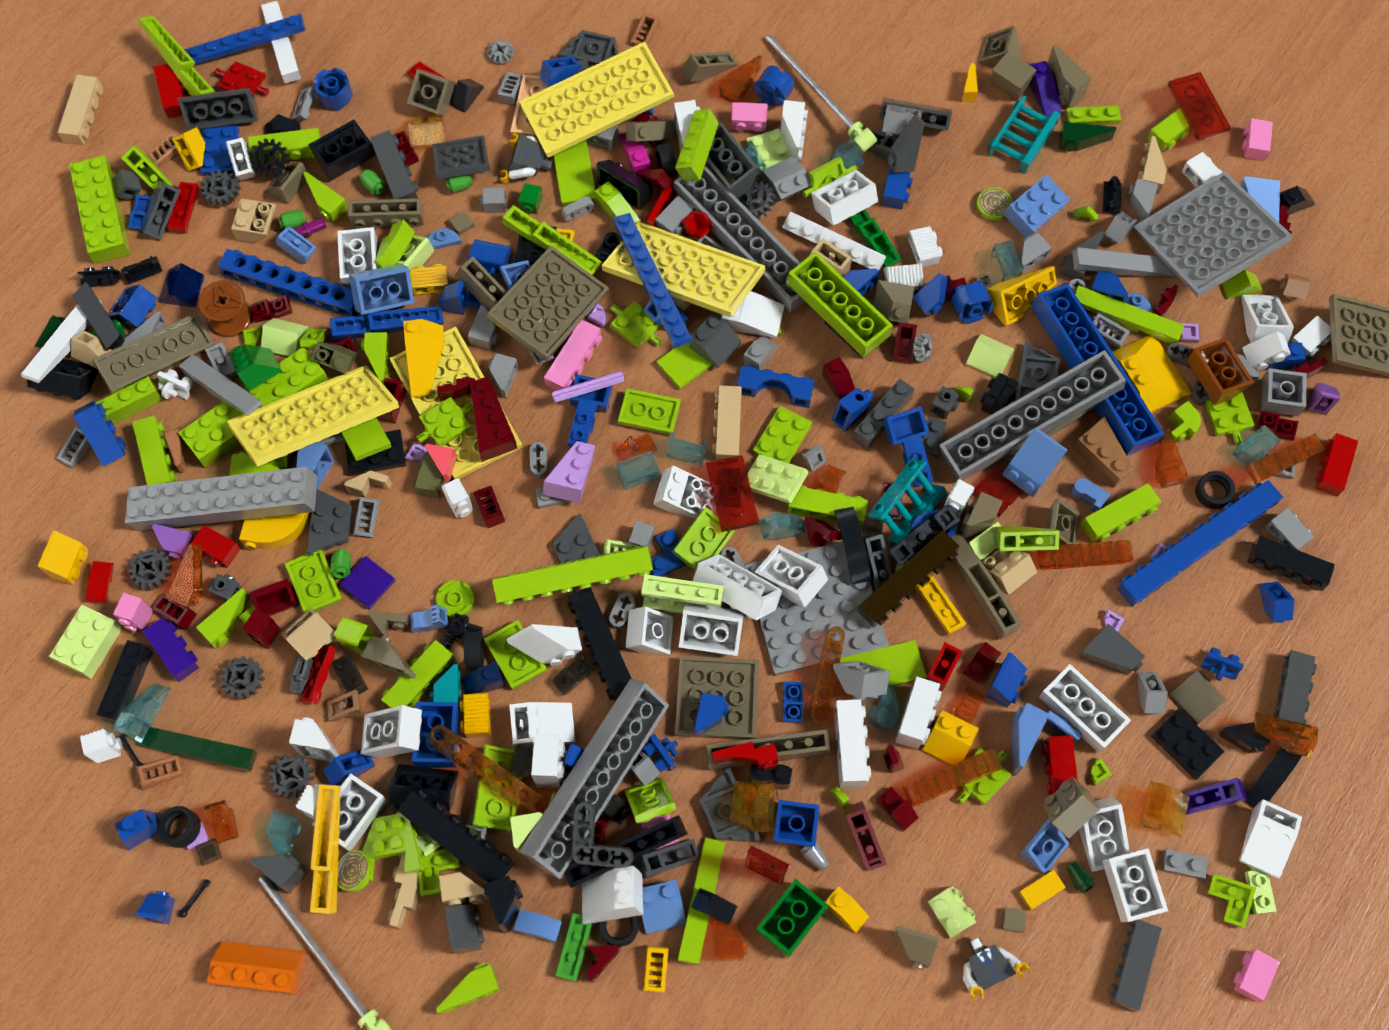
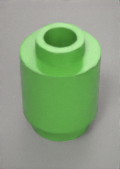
M365 170L360 175L361 184L372 195H380L384 192L386 183L374 171Z
M470 174L449 177L445 181L448 190H452L453 193L468 189L469 186L473 185Z
M297 209L280 214L281 218L278 219L281 229L287 226L294 229L306 222L302 210L297 211Z
M345 549L336 550L331 558L330 573L334 577L341 579L349 576L351 568V556Z

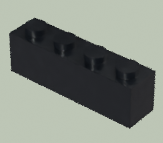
M1259 536L1253 542L1247 561L1256 568L1269 570L1274 575L1290 578L1292 582L1303 583L1313 590L1321 591L1329 585L1335 566L1333 563Z
M127 640L96 714L102 720L123 726L153 653L148 646Z

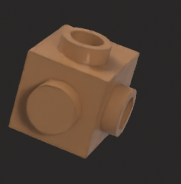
M1286 273L1285 277L1280 281L1279 288L1287 299H1305L1311 282L1308 277Z

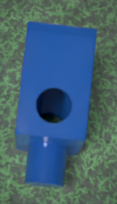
M856 388L838 401L831 420L845 432L867 412L869 404L874 398L873 393L870 390L863 392L861 389Z
M141 809L115 824L128 851L158 834L159 818L155 812Z

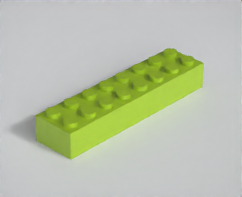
M302 347L278 363L282 372L251 391L246 386L243 389L261 401L262 405L258 407L260 408L328 380V377L316 361L311 360L312 356L306 348ZM222 402L178 433L206 468L240 445V442L229 428L227 421L241 416L243 413Z
M649 545L503 575L492 579L497 603L502 602V605L514 603L519 598L522 601L534 599L535 595L541 594V597L550 596L556 590L565 593L572 591L575 586H580V589L592 587L594 582H599V585L611 583L613 578H618L621 581L630 579L632 574L638 573V577L649 575L650 571L653 570Z

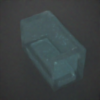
M1012 240L994 244L991 256L992 258L997 257L1003 273L1001 282L1021 276L1023 269Z
M1263 425L1241 443L1232 454L1247 469H1250L1262 456L1273 450L1281 440L1269 428Z
M671 432L666 447V457L703 466L708 451V441L704 440L703 445L676 439L675 432Z
M652 451L616 463V471L624 490L660 478V471Z

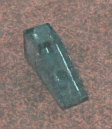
M154 683L121 711L112 729L129 739L141 743L171 689Z

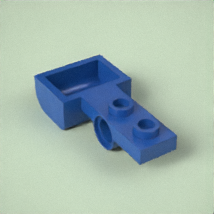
M475 239L468 260L473 256L494 278L495 272L501 273L499 267L508 264L511 247ZM468 290L465 306L480 308L482 304Z
M576 374L573 385L596 378ZM613 385L570 398V405L577 406L567 442L568 446L572 447L576 441L588 444L590 433H592L594 428L596 411H608Z
M922 406L884 417L883 423L890 445L902 444L905 465L912 458L925 460L927 464L921 472L929 483L934 482L921 436L930 434ZM917 478L913 480L914 487L922 486Z

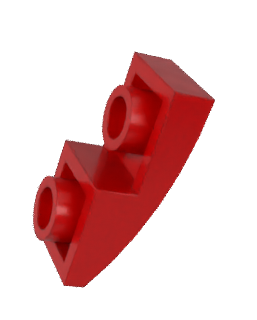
M93 561L85 601L104 603L108 601L109 583L112 582L114 563Z

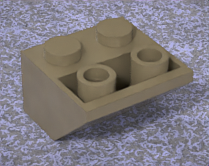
M983 492L980 493L979 498L974 497L960 528V531H963L962 537L967 539L979 535L991 527L1003 501Z

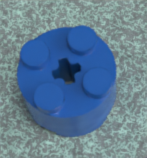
M768 66L753 86V90L762 99L761 102L767 104V106H782L784 100L789 97L795 86L791 75L786 71L784 73L779 71L780 67Z
M332 68L333 70L328 71L327 69L322 70L314 79V88L318 100L324 107L340 111L353 97L349 79L346 73L338 68Z
M982 281L966 286L959 285L955 288V293L951 298L959 320H963L964 323L980 321L983 319L982 315L985 313L989 315L994 308V304Z

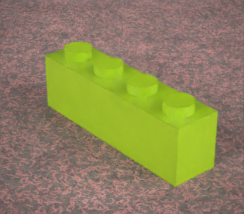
M1200 93L1152 128L1147 140L1150 141L1151 137L1154 136L1161 153L1166 149L1170 150L1178 140H1184L1190 131H1196L1202 122H1208L1213 117V111L1216 106Z
M710 109L694 110L675 167L684 181H698L701 179L719 124Z
M319 128L249 136V155L250 152H255L253 146H259L257 141L264 143V138H267L269 142H271V139H275V144L279 141L282 142L281 148L287 147L285 154H290V156L286 157V160H298L307 157L315 158L308 144L322 136ZM266 146L263 149L267 151L273 146ZM279 151L278 157H279V160L281 161V160H282V157H281V153H280V151ZM259 155L258 159L259 163L261 164L262 160L261 156ZM272 155L266 156L268 158V161L274 160L272 158Z
M148 376L97 403H102L107 412L105 417L107 420L111 419L115 425L163 401Z
M155 415L133 421L132 424L147 485L177 481L175 471L171 470L173 460L171 455L167 453L166 448H168L165 437H163L162 432H165L162 421H158Z
M1148 483L1085 517L1081 526L1093 543L1099 540L1103 542L1113 532L1120 533L1126 529V525L1130 523L1134 525L1142 520V516L1146 514L1150 516L1157 512V507L1160 505L1161 500Z
M801 485L793 501L789 504L787 513L837 523L834 510L854 507L860 528H862L868 500L861 496L850 497L845 496L841 492L830 493L824 489H810L807 486Z
M437 640L429 643L424 648V653L419 658H415L410 664L416 677L413 679L400 674L392 688L389 687L383 693L381 700L388 708L401 705L413 708L456 660L454 655Z

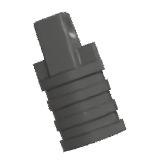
M300 656L295 658L289 692L302 694L309 679L313 660L308 659L306 661Z

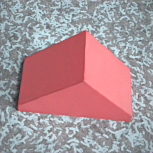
M426 444L425 448L447 482L450 481L457 458L456 452L453 448Z

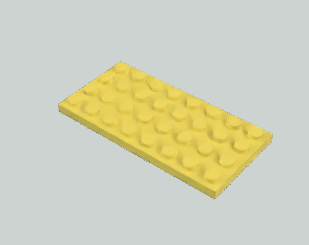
M643 42L519 102L547 157H550L675 96L649 48Z
M640 221L636 223L638 231L670 295L731 318L765 272V266ZM621 241L602 264V271L643 285Z
M457 327L444 332L445 345L441 352L440 363L436 370V377L430 396L411 397L406 350L389 358L400 380L403 381L404 387L420 416L443 402L439 400L437 386H443L444 384L455 386L456 379H461L462 377H471L476 380L484 377ZM472 393L453 399V401L460 408L469 403L473 405ZM474 410L466 414V419L472 428L443 446L453 448L457 454L452 472L454 480L460 479L523 447L506 415L505 417L516 440L517 449L482 462L479 454Z
M364 365L346 374L260 407L249 416L243 414L228 420L227 423L258 467L310 444L319 442L322 439L336 435L346 429L355 427L358 424L372 420L382 414L389 413L399 408L398 401L369 367Z

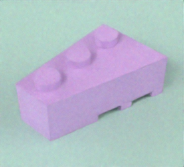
M576 441L544 480L543 495L580 503L594 460L595 445Z

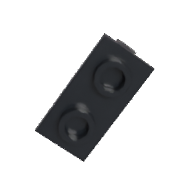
M1112 176L1109 181H1104L1103 212L1121 213L1122 183H1120L1117 176Z
M150 256V258L142 260L140 263L124 266L121 272L125 276L127 284H131L162 272V268L157 256Z
M104 266L102 270L84 268V271L78 272V274L83 275V278L80 279L81 285L87 282L89 286H99L98 279H101V285H115L119 283V277L115 273H120V271L114 269L113 266Z

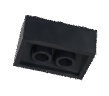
M354 119L308 144L318 164L330 181L376 156L371 141Z
M610 159L599 161L596 164L598 184L602 186L609 181L622 194L625 200L637 209L641 210L653 196V186L647 180L637 177L634 172L624 169L621 164L615 163Z
M62 359L39 383L27 379V387L39 392L46 391L56 396L64 395L71 399L79 400L89 394L98 370L88 364Z
M399 764L389 784L388 807L399 809L409 794L418 787L427 790L432 799L442 802L446 806V810L450 812L454 803L459 771Z
M509 875L484 884L497 924L504 933L510 931L518 910L522 905L520 899L523 898L520 886H518L515 879L511 880Z

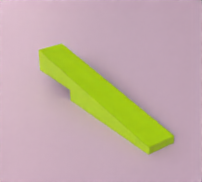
M154 16L138 19V23L191 96L215 92L193 68L195 61Z
M514 205L503 217L502 224L545 250L553 246L592 276L602 264V261L544 222L539 223Z
M1078 286L1075 291L1076 297L1085 309L1095 314L1100 313L1135 333L1142 331L1168 344L1177 343L1184 328L1183 324L1082 286Z
M705 837L678 957L679 962L699 966L710 916L691 908V905L699 888L715 893L725 847L724 841Z

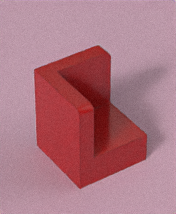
M692 211L681 220L688 236L703 238L713 229L708 214L704 212Z

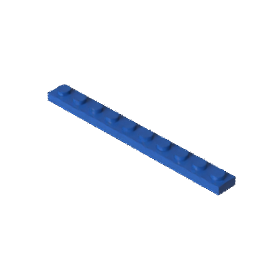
M627 213L613 217V223L673 347L676 348L692 343L691 336L631 214Z

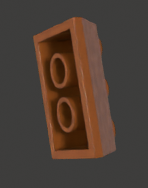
M1226 337L1194 348L1187 359V362L1214 405L1231 400L1255 383Z

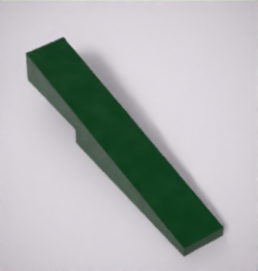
M149 726L143 727L137 743L141 747L250 773L258 754L254 749Z

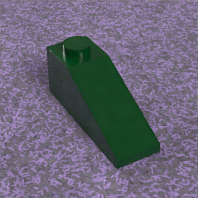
M1063 122L1060 130L1059 150L1079 151L1113 139L1116 127Z

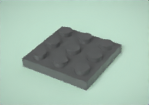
M484 135L432 143L437 179H448L454 176H465L490 171Z

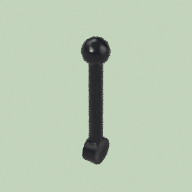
M123 734L120 735V740L124 743L136 763V769L139 766H143L144 764L138 760L126 737Z
M206 879L202 883V887L186 908L179 912L181 918H185L188 915L189 909L204 889L210 885L211 881Z

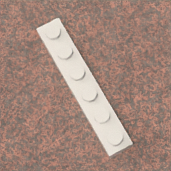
M791 211L782 227L815 244H818L824 238L851 256L853 262L868 269H878L880 271L886 259L885 255Z

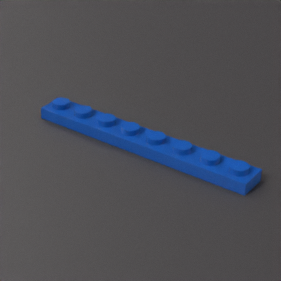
M300 13L184 50L195 61L194 65L294 35L306 31Z

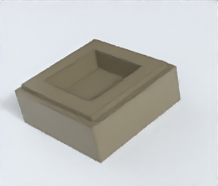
M465 211L449 219L450 224L459 236L474 227V223Z
M1004 908L1002 930L1024 933L1026 911Z

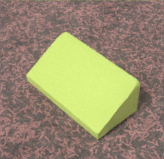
M996 522L969 542L968 545L980 560H983L998 548L996 546V526H1001L999 522Z

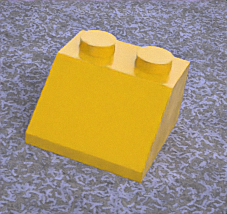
M53 530L38 567L51 579L74 584L80 575L82 563L87 559L88 549L81 542Z
M942 710L922 751L959 769L979 728Z

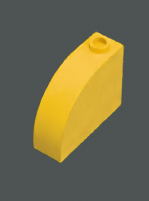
M311 512L245 519L239 540L245 548L251 550L256 548L277 549L295 541L304 532L309 523Z

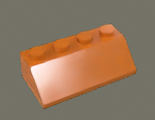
M222 941L211 960L206 983L297 995L305 952Z

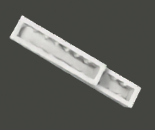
M278 1L261 5L266 24L283 19ZM289 36L272 41L284 83L300 80L301 76Z
M78 304L21 373L23 378L39 383L71 351V338L84 331L90 325L89 320Z

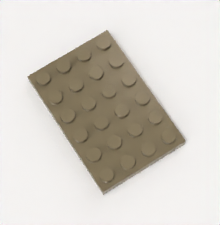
M550 246L487 313L486 318L547 361L578 324L605 296L609 287L553 246Z

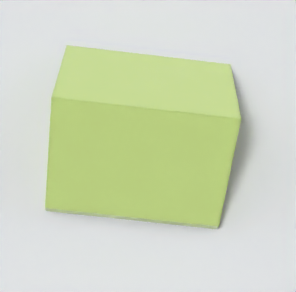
M413 235L409 246L397 264L402 263L409 267V273L410 269L422 266L434 252L429 239Z
M273 318L263 325L261 347L271 349L273 354L289 357L301 348L300 339L309 327Z
M980 334L966 365L996 378L998 373L1003 374L1014 348Z
M540 812L510 817L513 843L518 852L541 819L543 814Z

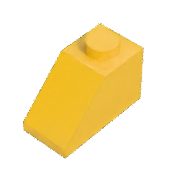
M197 127L172 138L188 171L202 166L205 142Z
M839 886L825 902L829 905L827 909L855 933L869 918L860 905Z

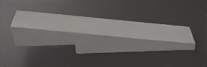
M1079 247L1072 254L1074 270L1106 271L1116 275L1177 276L1157 256Z
M193 354L179 365L186 377L191 378L194 382L205 387L208 393L247 416L262 405L259 399Z

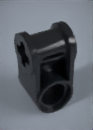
M609 232L605 235L600 248L595 254V257L602 261V264L620 244V236L616 232Z

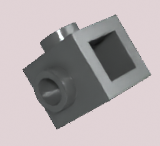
M120 169L112 179L116 196L119 198L134 200L136 194H139L142 190L136 172Z
M942 386L931 405L930 412L947 419L950 412H955L960 403L957 401L959 394L952 388Z
M217 574L210 581L208 591L213 597L226 602L242 586L235 581L234 577L228 574L224 576Z

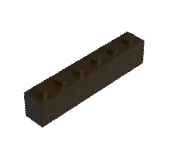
M942 530L861 603L857 612L873 628L878 624L882 626L889 619L888 615L892 611L896 613L903 606L902 602L906 598L910 600L917 593L915 590L921 586L923 588L931 580L929 577L934 573L936 575L944 569V564L947 561L952 562L958 556L959 545Z

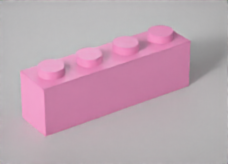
M584 320L578 324L544 376L545 386L555 391L573 386L576 374L580 375L582 373L586 360L589 361L591 359L593 349L601 343L600 328Z

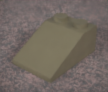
M1055 44L1052 47L1047 64L1053 74L1060 104L1066 108H1072L1084 99L1091 78Z

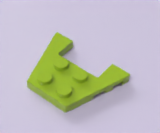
M401 813L374 818L363 849V852L368 854L373 862L370 881H373L376 859L405 854V873L413 874L425 871L424 864L421 863L420 855H422L421 849L416 841L418 836L415 824Z

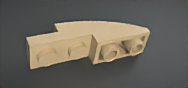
M405 854L399 855L401 858L399 866L396 865L393 872L394 882L401 885V888L396 890L394 897L396 904L394 909L390 910L388 916L389 925L400 930L406 910L415 911L420 888L418 873L407 874L404 872Z

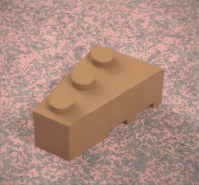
M1105 417L1080 437L1074 446V449L1113 487L1125 479L1133 468Z

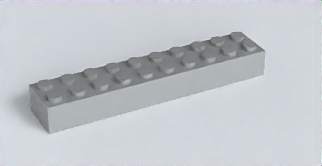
M706 166L704 167L701 179L698 181H684L682 177L674 181V194L694 206L695 211L708 214L713 226L711 232L733 255L765 266V272L758 281L781 304L785 305V309L789 313L806 302L787 284L788 273L798 266L800 262Z
M1104 350L939 445L940 453L957 480L963 481L1021 448L1035 428H1038L1043 433H1047L1124 389L1126 379Z
M308 467L129 487L125 524L136 531L152 530L153 524L179 527L315 512L317 475Z
M629 680L519 851L546 874L560 879L573 859L572 846L576 806L583 801L591 802L596 811V823L669 707L645 682ZM584 806L583 809H580V812L584 813V820H579V823H590V821H585L586 815L590 813V810H587L586 806ZM586 827L579 828V835L582 838H586L589 830Z

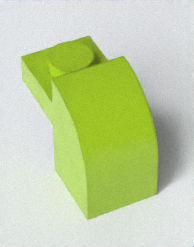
M1189 401L1176 409L1169 418L1177 428L1169 434L1166 441L1172 445L1176 441L1180 443L1186 437L1191 440L1201 425V417Z

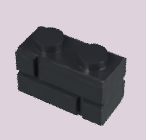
M998 373L996 378L992 377L987 386L990 388L989 392H984L980 400L983 403L981 410L992 415L1008 406L1019 382L1013 378H1008V376L1002 373Z

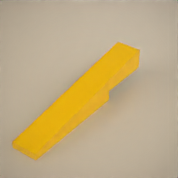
M319 784L310 869L314 870L310 912L332 914L337 912L341 786Z

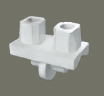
M169 369L166 373L162 371L157 373L159 378L158 387L162 391V397L169 399L171 396H178L185 400L190 397L189 390L193 386L191 378L184 377L182 380H178V374L172 369Z

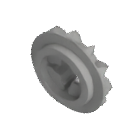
M500 39V41H493V44H489L487 55L492 62L504 64L513 58L514 48L508 40L502 41Z
M919 333L913 344L914 356L919 362H927L931 358V353H933L932 338H930L928 333Z

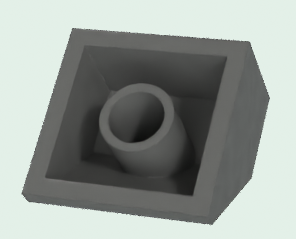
M712 312L692 334L690 348L719 369L741 344V340L728 322Z
M280 854L254 857L250 860L253 865L289 894L307 875L302 870L305 866L291 855L289 858Z
M472 904L444 907L452 951L458 955L482 949L481 943H485L483 931L478 928V922H481L479 909L475 910Z

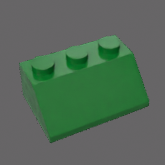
M244 344L233 348L231 353H229L237 374L249 391L282 372L272 350L269 348Z

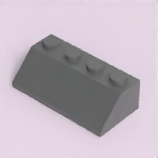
M249 88L178 98L188 131L196 127L204 129L258 121V107L254 94Z
M720 122L709 151L707 163L729 191L738 199L748 189H751L759 168L724 124Z

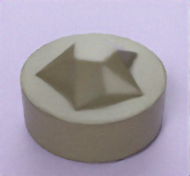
M988 273L981 274L976 282L982 281L986 289L995 285L994 278Z

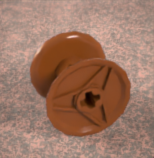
M219 280L210 283L201 292L198 305L200 311L207 317L209 328L215 334L222 337H234L242 334V330L248 329L252 322L251 309L245 302L242 288L236 283L229 280Z

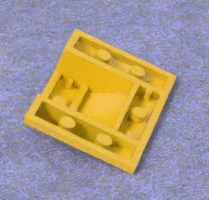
M1149 335L1112 352L1151 413L1192 394L1157 338Z

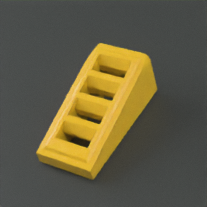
M971 63L969 66L962 102L976 101L978 88L974 63Z
M647 945L643 991L665 992L668 960L667 946ZM651 953H661L663 957H652ZM650 962H660L663 963V965L652 966L650 965ZM649 971L662 972V975H651ZM649 979L661 980V984H650L648 982Z

